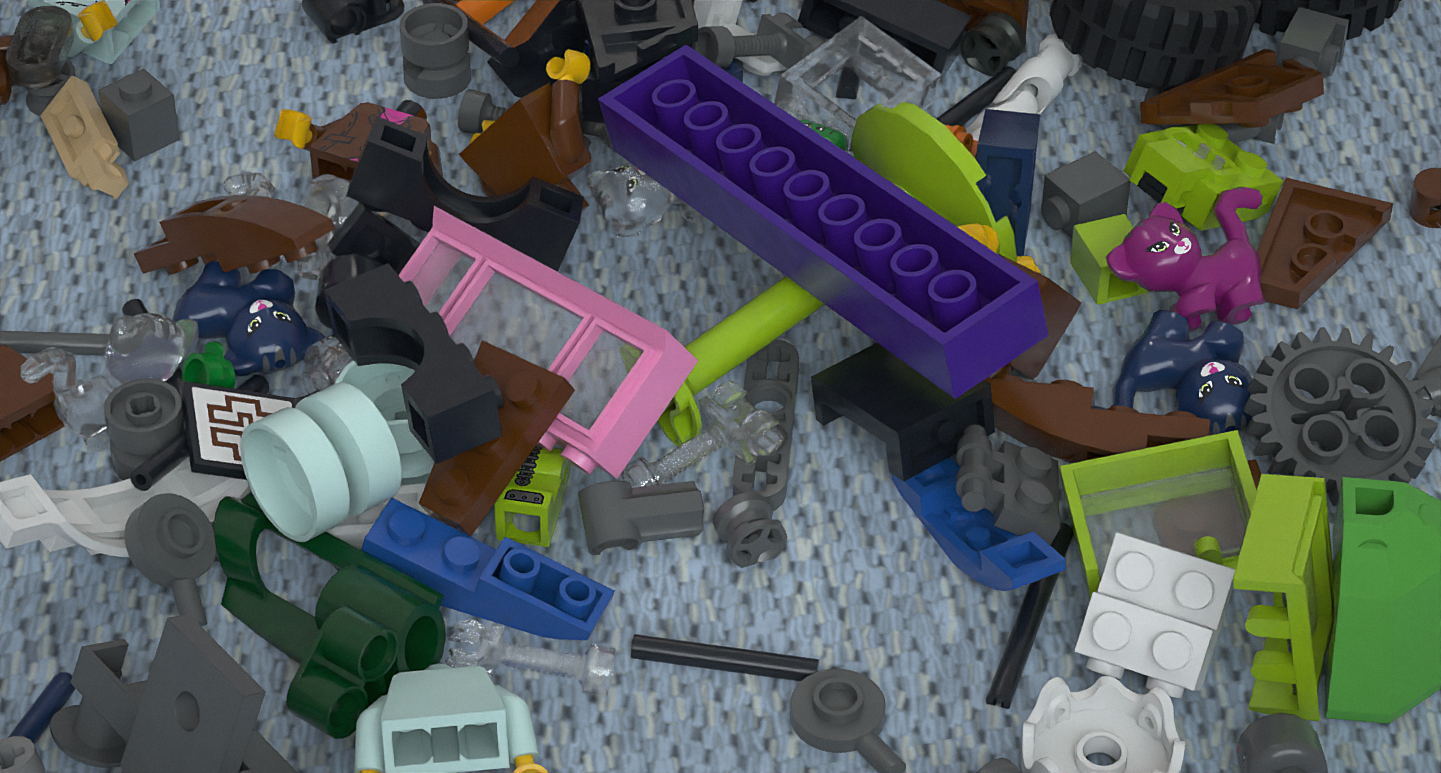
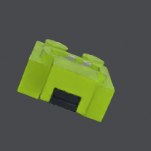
M1215 124L1170 127L1161 131L1139 134L1123 170L1130 176L1129 180L1158 203L1167 202L1175 207V209L1185 207L1181 216L1200 231L1221 227L1214 215V208L1222 191L1237 187H1247L1260 191L1263 198L1262 204L1258 209L1237 208L1236 210L1241 221L1246 222L1258 219L1270 211L1284 180L1267 168L1268 165L1264 159L1254 153L1242 150L1228 139V133L1223 128Z

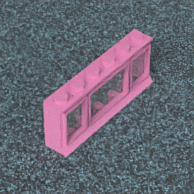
M434 206L431 230L398 275L403 282L409 280L413 282L425 308L430 313L436 311L440 314L447 327L449 336L456 344L464 343L473 359H475L483 340L558 374L570 383L575 392L537 445L551 452L553 447L558 444L564 448L560 455L588 475H591L595 467L618 479L699 361L664 328Z

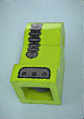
M536 445L494 504L496 540H503L504 537H507L518 543L543 547L550 546L564 502L562 498L571 469V463L560 455L564 450L563 448L553 447L551 452ZM518 513L540 516V529L531 532L522 531L514 526L513 518Z

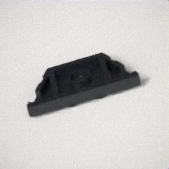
M577 0L599 84L612 82L675 52L685 45H691L698 41V21L691 0Z

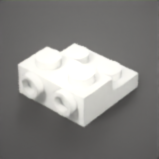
M1116 532L1098 592L1092 593L1074 652L1089 656L1086 665L1087 669L1122 679L1126 668L1147 675L1146 688L1150 690L1154 687L1162 688L1171 697L1181 699L1185 688L1193 691L1201 690L1234 588L1233 577L1235 569Z

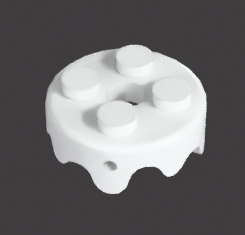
M1102 676L1088 689L1071 692L1069 686L1062 678L1055 677L1044 685L1031 715L1024 722L1020 751L1022 773H1181L1185 741H1180L1174 721L1173 704L1170 696L1162 688L1154 687L1147 694L1142 695L1127 689L1114 677ZM1092 753H1104L1112 756L1117 762L1101 766L1091 763L1086 759V756Z

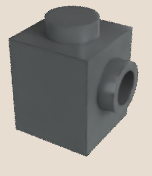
M145 69L129 74L99 89L101 110L118 143L117 146L134 162L180 140L174 94Z
M1094 151L1045 175L1041 213L1049 227L1054 230L1061 229L1073 238L1074 225L1126 214L1127 216L1131 181L1099 153Z

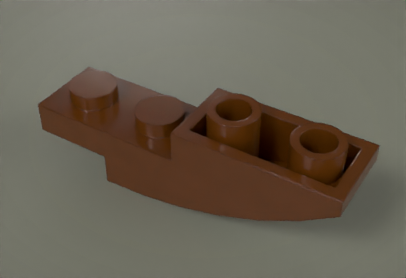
M253 195L218 196L197 201L160 221L159 223L165 233V237L135 252L134 256L143 274L165 267L168 275H172L197 264L199 256H201L204 264L218 260L223 272L246 266L249 273L253 274L280 262L281 255H284L286 262L290 263L318 250L315 240L333 231L335 227L331 218L285 200Z
M1006 374L984 379L991 383L994 424L997 429L1029 447L1037 448L1047 455L1070 463L1210 436V419L1198 418L1189 412L1173 411L1165 415L1139 413L1137 410L1126 406H1112L1106 410L1095 409L1094 387H1083L1075 381L1055 380L1050 384L1026 382L1017 376Z

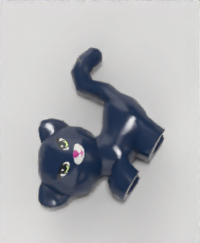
M211 261L205 265L203 273L195 284L187 289L177 301L173 315V321L177 326V334L175 333L174 325L171 323L168 341L164 334V346L154 349L138 343L130 344L126 348L125 356L128 363L141 369L163 371L182 361L187 338H226L227 352L224 358L232 363L235 376L242 377L255 372L266 375L291 367L299 361L321 357L325 353L328 343L322 333L307 327L302 317L294 309L295 288L291 277L281 270L264 269L260 271L253 281L241 286V275L238 269L223 272L219 261Z
M1167 310L1154 312L1144 333L1133 343L1122 361L1120 376L1112 389V406L1133 408L1136 391L1151 392L1166 388L1177 389L1175 401L1177 411L1189 412L1198 418L1210 419V435L1243 430L1248 426L1253 417L1243 412L1247 400L1252 395L1247 390L1252 377L1246 368L1239 364L1244 347L1243 332L1231 323L1212 321L1201 336L1190 340L1189 322L1186 317ZM1095 405V409L1106 410L1105 408Z

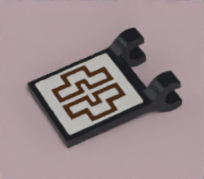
M183 381L180 391L191 472L247 480L240 450L244 429L251 423L283 408H295L299 401L321 390L302 397L291 398Z

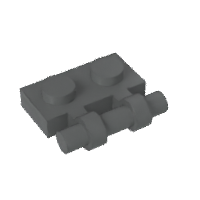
M980 425L966 427L963 437L958 441L956 451L957 463L961 467L956 475V491L962 499L963 507L972 512L983 508L993 511L994 526L1019 536L1034 531L1051 545L1060 529L1058 461L1050 458L1037 448L1020 447L1005 440L999 451L992 449V443L988 439L983 427Z

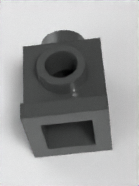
M1299 7L1280 41L1277 65L1283 67L1282 60L1293 59L1301 63L1303 67L1313 68L1323 73V75L1331 77L1337 62L1340 63L1343 58L1349 20Z

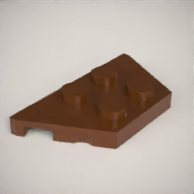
M1263 49L1235 61L1231 65L1221 67L1140 102L1141 124L1238 123L1239 126L1247 128L1266 126L1271 123L1272 117L1281 113L1299 111L1303 108V103L1323 95V73L1313 68L1303 67L1301 63L1293 59L1282 60L1283 67L1276 65V52Z

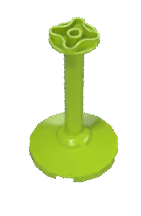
M903 101L892 109L883 107L879 103L857 117L851 138L855 159L956 227L979 223L993 228L999 237V246L996 253L1017 262L1015 236L1008 217L1004 216L996 222L988 202L976 185L986 174L975 157L944 124L915 104ZM785 276L684 346L699 361L657 420L666 437L675 446L681 447L688 441L700 436L702 422L695 395L825 304ZM625 344V347L621 349V356L629 373L643 352Z

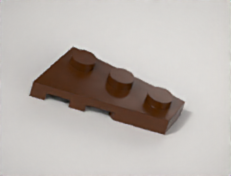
M1286 178L1257 249L1261 266L1260 282L1265 301L1298 309L1390 221L1393 203Z
M483 340L474 362L476 368L483 376L491 375L495 379L502 393L504 407L498 410L502 436L438 464L434 462L418 503L430 516L469 536H472L575 392V389L564 377Z

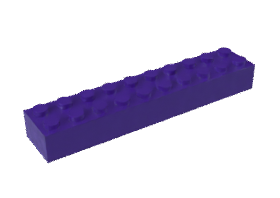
M688 45L681 47L598 98L611 145L616 153L954 399L1049 336L1037 280Z

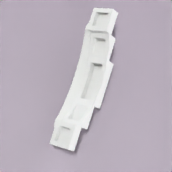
M189 457L147 491L135 488L131 479L89 489L46 490L42 489L30 474L0 482V542L7 549L40 540L49 552L78 545L86 548L91 556L102 553L109 556L129 557L124 539L126 522L131 513L151 497L164 493L183 496L195 503L205 513L214 527L215 512L219 502L226 496L242 499L251 492V488L247 480L191 472Z

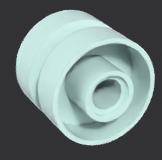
M344 382L335 383L302 399L295 408H283L251 423L242 433L240 443L241 459L251 491L271 523L281 533L294 541L306 542L342 524L347 515H360L391 499V497L393 498L400 489L402 481L401 460L391 430L374 403L361 390L351 384Z

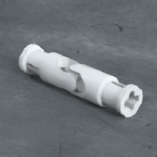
M1056 34L1048 35L1040 43L1039 54L1036 57L1029 58L1020 66L993 100L995 105L990 109L1041 115L1062 91L1064 79L1067 76H1073L1080 70L1082 56L1079 54L1073 55L1065 47L1063 40L1058 39ZM985 110L967 128L966 133L972 134L973 140H979Z

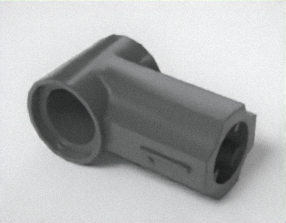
M607 481L590 485L578 492L588 552L592 555H600L607 548L622 547L626 550H632L641 545L642 542L698 536L704 530L702 494L694 481L631 488V483L627 481Z

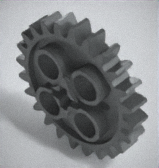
M1320 327L1312 342L1301 331L1297 333L1291 346L1281 341L1271 357L1265 356L1256 371L1258 374L1254 375L1247 390L1252 395L1247 400L1243 412L1253 416L1245 429L1246 434L1263 436L1253 451L1255 456L1272 454L1275 458L1267 472L1273 475L1286 470L1290 476L1325 478L1326 493L1329 494L1332 505L1337 507L1342 477L1397 481L1408 484L1411 478L1416 479L1426 465L1424 461H1426L1434 449L1435 444L1430 441V438L1438 428V423L1427 419L1435 406V402L1417 398L1426 386V381H1408L1405 376L1412 366L1410 361L1402 362L1396 366L1390 362L1394 351L1393 346L1389 345L1380 353L1372 350L1373 338L1370 334H1367L1360 345L1352 343L1348 328L1342 330L1337 341H1332L1325 327ZM1353 384L1364 387L1369 394L1359 391ZM1297 389L1309 392L1314 399L1303 396ZM1367 436L1378 439L1383 446L1372 443ZM1310 441L1322 444L1328 451L1317 449Z

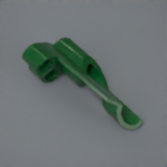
M253 493L248 494L242 499L226 496L219 502L215 512L214 537L218 558L227 576L221 605L257 635L300 664L287 692V708L284 707V709L334 739H343L356 731V723L360 714L382 695L388 694L394 675L400 672L425 670L431 665L440 663L446 641L445 621L439 610L444 597L443 594L328 532H324L306 542H297L288 538L267 518ZM264 529L328 562L338 571L322 589L316 604L315 616L270 592L263 583L257 566L256 547L259 534Z

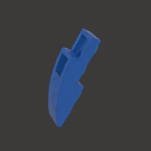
M392 497L365 536L361 551L443 594L444 597L441 603L443 607L545 638L588 640L615 590L507 537H504L499 547L495 549Z

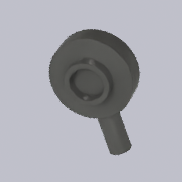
M171 493L155 495L136 508L126 522L124 539L128 555L135 567L147 579L160 586L172 588L179 616L189 614L200 626L207 625V619L195 580L207 572L215 560L217 550L213 526L205 513L191 500Z
M827 669L807 676L796 686L790 701V721L793 730L801 740L816 749L826 752L846 753L857 750L878 773H902L906 770V764L879 737L885 723L886 704L882 691L871 679L851 670Z

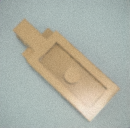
M71 76L40 116L69 176L79 180L84 187H90L94 191L98 189L111 195L113 199H117L129 185L125 170L115 162L120 155V149L117 147L118 143L88 83L75 76Z

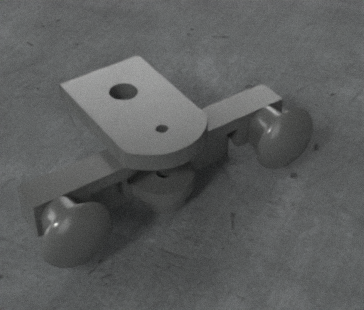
M189 614L167 618L148 679L145 681L124 685L120 680L122 676L121 668L129 646L125 639L82 646L71 679V684L82 695L80 705L68 706L54 714L50 722L52 738L66 755L80 763L93 767L114 768L121 766L122 773H298L254 728L266 691Z

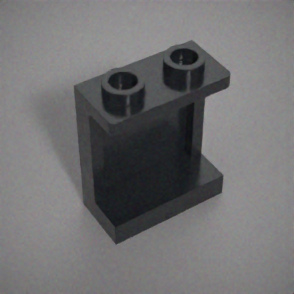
M875 343L811 376L816 420L825 426L845 416L885 442L889 472L903 482L956 454L958 441L963 437L966 427L980 425L985 429L987 436L995 433L991 383L983 380L954 399L879 343Z

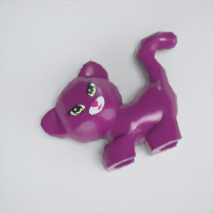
M1237 187L1222 191L1214 208V215L1225 234L1227 242L1220 246L1212 255L1202 256L1196 235L1188 226L1183 224L1182 217L1175 207L1167 202L1157 204L1151 210L1148 218L1141 220L1125 236L1122 245L1116 246L1106 256L1107 264L1112 273L1122 281H1133L1149 292H1176L1180 298L1178 302L1170 307L1169 311L1186 317L1189 322V332L1201 328L1202 320L1200 314L1213 311L1218 321L1231 323L1232 325L1244 323L1252 315L1249 307L1262 305L1266 301L1263 298L1260 282L1261 266L1259 254L1250 244L1246 227L1237 215L1236 210L1237 208L1258 209L1262 204L1263 196L1259 190L1247 187Z

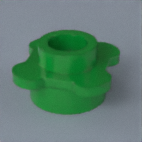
M210 341L205 346V353L189 355L183 365L182 382L186 381L233 389L236 381L232 363L223 356L222 344L218 341Z

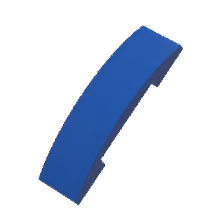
M950 457L904 482L892 474V481L900 495L952 563L982 585L995 590L1009 591L1066 570V559L1034 531L1018 537L1014 533L994 526V514L989 510L983 508L972 512L965 509L962 505V499L956 491V475L961 467Z

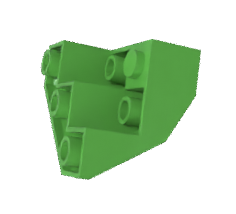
M1342 477L1333 525L1334 625L1325 667L1326 718L1390 724L1441 689V501L1406 482Z

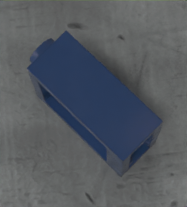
M985 109L977 144L976 160L986 176L979 180L976 185L988 202L995 221L997 222L1004 216L1008 217L1015 236L1017 257L1024 256L1031 212L1040 114Z

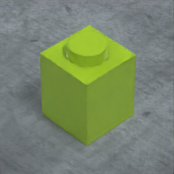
M1126 214L1074 225L1070 264L1096 305L1148 293L1146 289L1133 281H1122L1112 273L1107 264L1106 256L1116 246L1122 245L1125 236L1134 228Z

